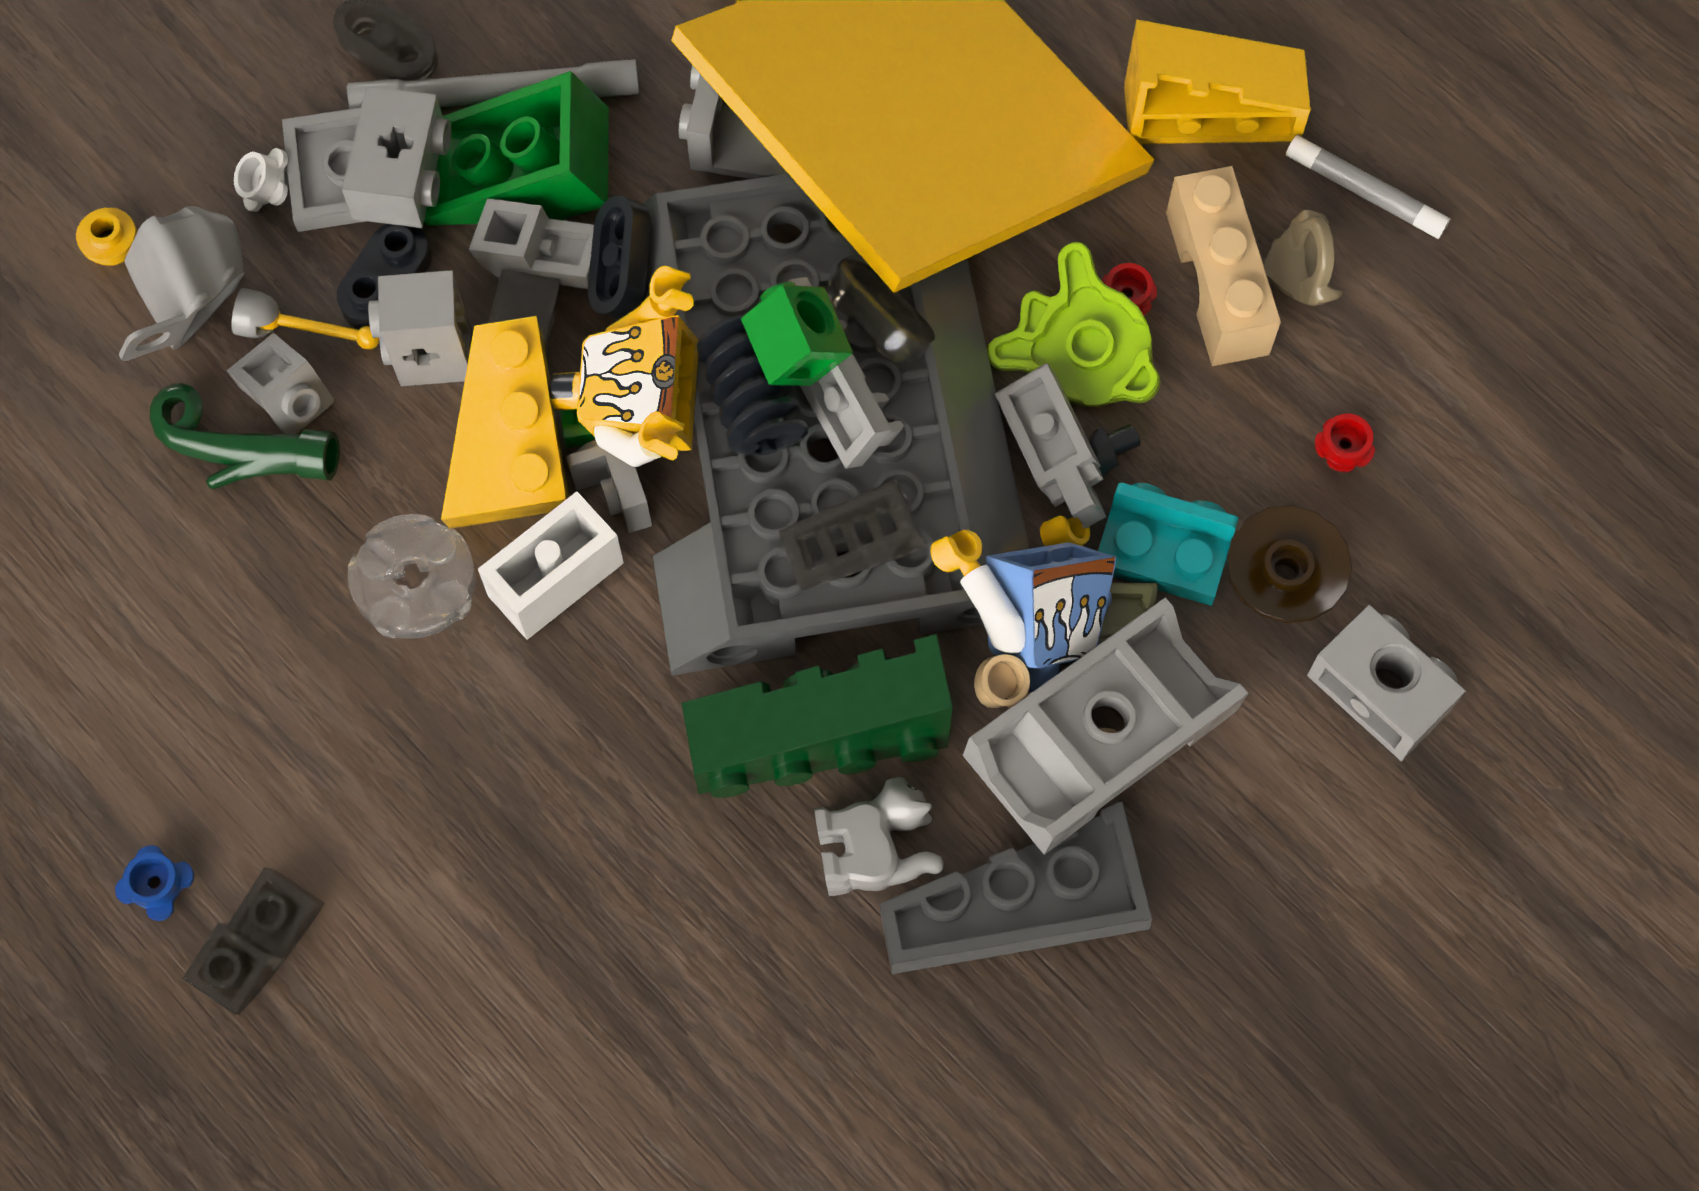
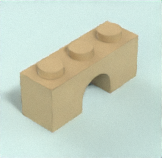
M1233 166L1174 177L1166 214L1181 263L1193 261L1195 265L1200 294L1196 315L1211 365L1217 366L1270 355L1281 321Z

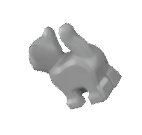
M896 777L887 780L880 794L871 801L856 802L837 811H830L825 807L814 809L820 845L830 843H844L845 853L840 857L833 852H821L828 896L847 894L854 889L880 891L890 886L916 879L921 874H938L942 871L944 861L936 853L919 852L906 859H900L890 834L891 831H911L932 822V817L928 813L932 805L926 802V798L921 790L909 785L903 777Z

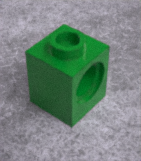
M793 282L779 283L767 289L760 297L761 302L741 318L769 385L812 386L853 354L825 287L798 286Z

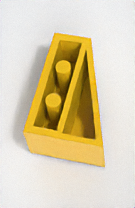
M537 316L474 326L441 520L449 529L550 513L569 498L556 413L550 400V376L543 333Z

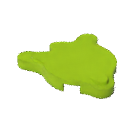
M1073 242L1064 246L1058 255L1060 291L1052 297L1035 290L1024 295L1021 302L1018 327L1012 332L994 338L988 344L987 353L990 364L999 371H1022L1029 374L1048 363L1055 371L1070 404L1082 407H1100L1121 401L1144 403L1151 400L1157 394L1161 380L1153 365L1152 337L1145 317L1139 307L1125 294L1110 288L1102 282L1096 272L1092 254L1085 244Z

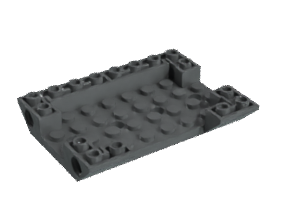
M789 174L656 193L643 204L646 205L650 212L652 223L645 299L650 295V282L658 268L668 266L690 273L691 279L684 284L681 291L692 294L694 300L693 307L688 311L678 309L674 316L679 315L695 336L700 339V336L710 326L731 317L747 314L761 302V295L770 287L788 282L790 279L807 277L812 287H825L826 292L833 299L832 306L838 319L845 320L848 325L844 333L853 351V356L866 377L864 380L871 393L879 392L887 395L889 401L881 410L888 422L901 421L904 425V428L894 440L886 446H878L863 466L845 469L839 457L831 462L817 461L808 453L809 447L819 439L829 438L801 387L793 386V390L787 397H793L800 403V412L794 419L807 423L808 434L803 440L791 447L768 455H746L735 452L729 447L726 436L728 429L721 424L719 417L720 407L714 403L711 392L712 385L707 382L705 377V364L698 356L694 425L710 523L653 555L671 675L795 656V638L916 618L919 635L984 625L979 612L960 583L964 578L961 570L958 569L953 572L942 571L935 565L930 553L933 542L945 536L950 537L961 530L975 532L981 539L982 553L979 559H977L980 566L985 565L987 555L1030 549L999 404L995 396L996 390L968 260L965 259L893 293ZM780 224H792L802 232L800 237L791 243H778L768 235L775 226ZM841 552H852L863 559L865 567L858 575L844 578L831 571L829 562L835 555Z

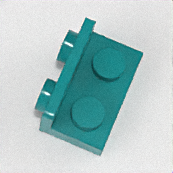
M1118 483L1098 551L1116 556L1113 574L1115 578L1132 583H1157V590L1212 606L1239 518L1226 513L1221 506L1213 502L1204 500L1187 502L1167 496L1162 489L1151 484L1134 483L1129 485Z

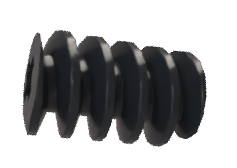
M738 315L710 326L700 336L696 345L699 359L705 364V377L707 382L712 385L711 392L714 403L720 407L719 417L721 424L728 429L726 436L729 447L735 452L746 455H768L791 447L803 440L808 434V426L806 422L794 419L800 412V403L793 397H787L793 390V385L768 384L741 321L744 315Z

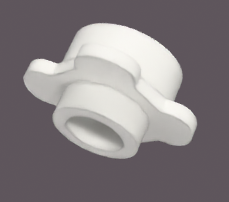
M274 148L267 156L257 152H250L239 161L234 174V186L236 192L243 197L246 209L257 212L262 205L271 203L278 206L285 200L289 180L288 173L285 170L288 156L284 150Z

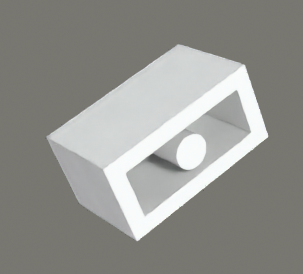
M576 491L479 567L478 571L488 597L528 640L624 564L617 534Z

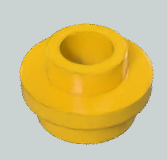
M101 208L89 213L82 219L76 231V241L81 252L89 260L107 266L117 265L125 261L137 234V228L131 217L124 211L117 208ZM113 230L109 236L98 238L103 232Z

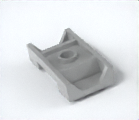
M1165 597L969 737L963 757L1045 855L1091 821L1097 811L1186 744L1189 746L1193 745L1235 714L1249 693L1240 683L1216 678L1182 639L1174 607ZM1101 706L1117 710L1124 719L1125 729L1117 733H1106L1100 730L1092 720L1091 711Z

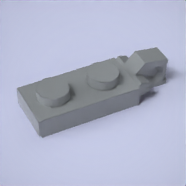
M1046 363L996 392L995 396L1038 488L1049 497L1051 503L1056 507L1066 501L1074 518L1077 517L1085 529L1107 517L1097 494L1092 488L1093 485L1104 480L1099 470L1101 465L1055 371L1050 365Z

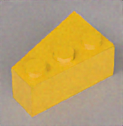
M1136 19L1124 91L1127 131L1139 144L1290 142L1296 135L1302 137L1310 113L1305 50Z

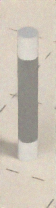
M1299 135L1295 136L1287 149L1286 156L1437 239H1440L1451 218Z

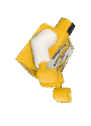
M662 266L655 271L650 282V295L639 307L607 327L605 332L589 335L582 343L579 372L555 373L552 375L549 384L550 400L556 410L577 409L578 421L595 437L598 446L632 467L644 465L660 457L675 460L679 450H692L698 368L696 345L699 339L679 315L674 316L678 309L688 311L693 307L694 300L692 294L681 291L684 284L691 279V274L668 266Z

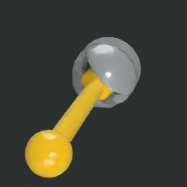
M241 288L235 300L232 314V332L234 335L261 338L272 334L278 326H284L356 341L361 348L366 350L374 349L380 342V337H372L370 326H364L357 330L280 314L278 304L273 297L261 291Z

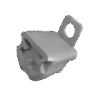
M187 206L166 217H156L154 215L142 223L124 263L137 291L157 324L131 333L126 338L119 352L121 360L128 361L168 346L173 350L180 348L236 290L238 283L244 275V265L238 230L235 223L228 216L197 206ZM163 333L158 339L138 346L145 339L155 334Z

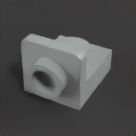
M272 333L227 370L238 387L267 411L284 434H297L334 402V398L309 362L275 333Z
M596 440L586 443L578 452L566 457L575 489L581 490L600 484L610 515L622 513L628 533L652 526L648 503L636 467H632L599 447Z

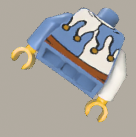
M1060 515L1042 523L1040 536L1044 547L987 555L985 565L980 566L977 561L982 553L981 539L975 532L970 530H961L950 537L945 536L933 542L930 548L932 560L939 569L945 572L961 570L964 578L960 583L980 614L988 634L989 649L994 655H1013L1026 665L1030 675V687L1028 690L1030 693L1059 674L1060 664L1076 661L1098 646L1104 616L1112 601L1110 588L1115 570L1116 556L1084 547L1083 544H1086L1090 537V527L1085 529L1077 517L1066 519V517Z

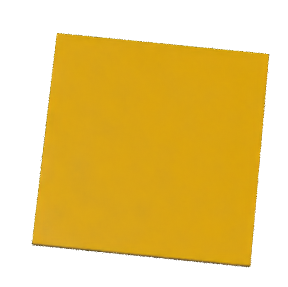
M744 0L676 25L671 40L893 293L1147 174L1155 160L1004 0Z

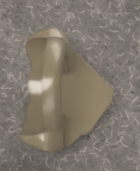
M1303 210L1292 220L1290 227L1284 231L1282 236L1272 242L1271 249L1263 263L1267 278L1281 292L1307 306L1322 305L1336 300L1343 295V291L1335 290L1330 286L1334 267V243L1328 225L1329 221L1325 215L1313 210Z

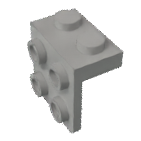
M692 65L690 87L696 90L693 105L683 104L679 120V139L687 140L690 169L749 179L788 174Z

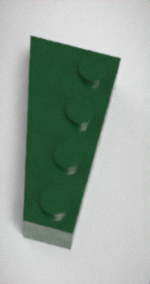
M937 634L914 640L916 652L897 658H886L883 648L857 655L859 663L852 665L847 671L833 674L829 670H822L820 666L797 671L794 675L784 680V688L771 691L768 683L760 681L682 702L698 794L711 792L713 797L727 798L745 793L749 790L750 784L774 780L778 786H791L810 780L813 777L812 773L838 768V772L841 774H856L875 767L876 761L901 756L903 762L912 763L928 760L938 755L939 749L948 748L953 707Z

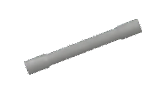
M636 59L586 63L579 67L412 81L389 79L353 82L347 85L349 109H354L362 106L366 86L436 94L440 108L475 105L572 71L598 97L639 94V79Z

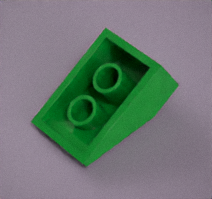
M572 71L444 115L443 119H449L451 123L450 147L447 155H439L435 171H438L440 176L439 196L435 207L427 206L424 223L427 226L478 224L487 199L540 205L549 219L564 220L601 208L608 200L609 107Z

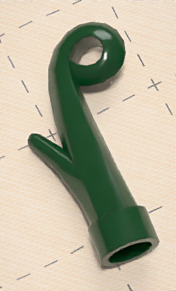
M184 383L170 384L162 388L153 398L150 405V423L155 436L164 445L182 455L207 462L230 465L207 478L206 483L211 489L251 477L272 474H298L301 478L332 480L336 474L340 457V444L335 432L304 429L301 434L195 431L202 416L203 402L199 392L192 386ZM184 402L186 410L183 417L176 423H173L171 411L174 405Z

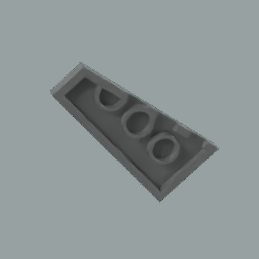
M1122 801L1102 809L1100 816L1093 818L1045 855L1035 843L1018 851H1015L1012 847L989 857V863L963 874L957 871L880 903V916L892 974L1149 930L1152 923V916Z

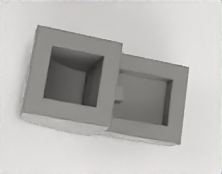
M487 199L469 251L475 260L487 271L523 289L546 294L549 283L588 289L594 225L549 219L540 205Z

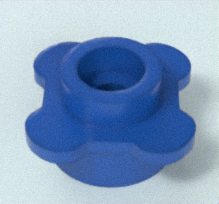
M154 845L145 846L137 852L136 857L126 866L123 878L116 884L115 893L118 900L123 904L135 903L146 909L148 917L152 920L163 921L174 913L173 903L181 890L193 884L194 871L186 862H172L163 855L159 847ZM153 878H160V885L154 889L150 888V881Z

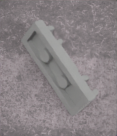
M807 277L790 279L788 281L798 286H812ZM828 294V297L832 303L833 299L831 295ZM839 320L844 331L848 325L845 320ZM853 354L812 386H800L845 469L863 466L878 446L890 444L904 428L901 421L888 422L881 410L888 403L889 399L884 393H871L864 380L866 377Z

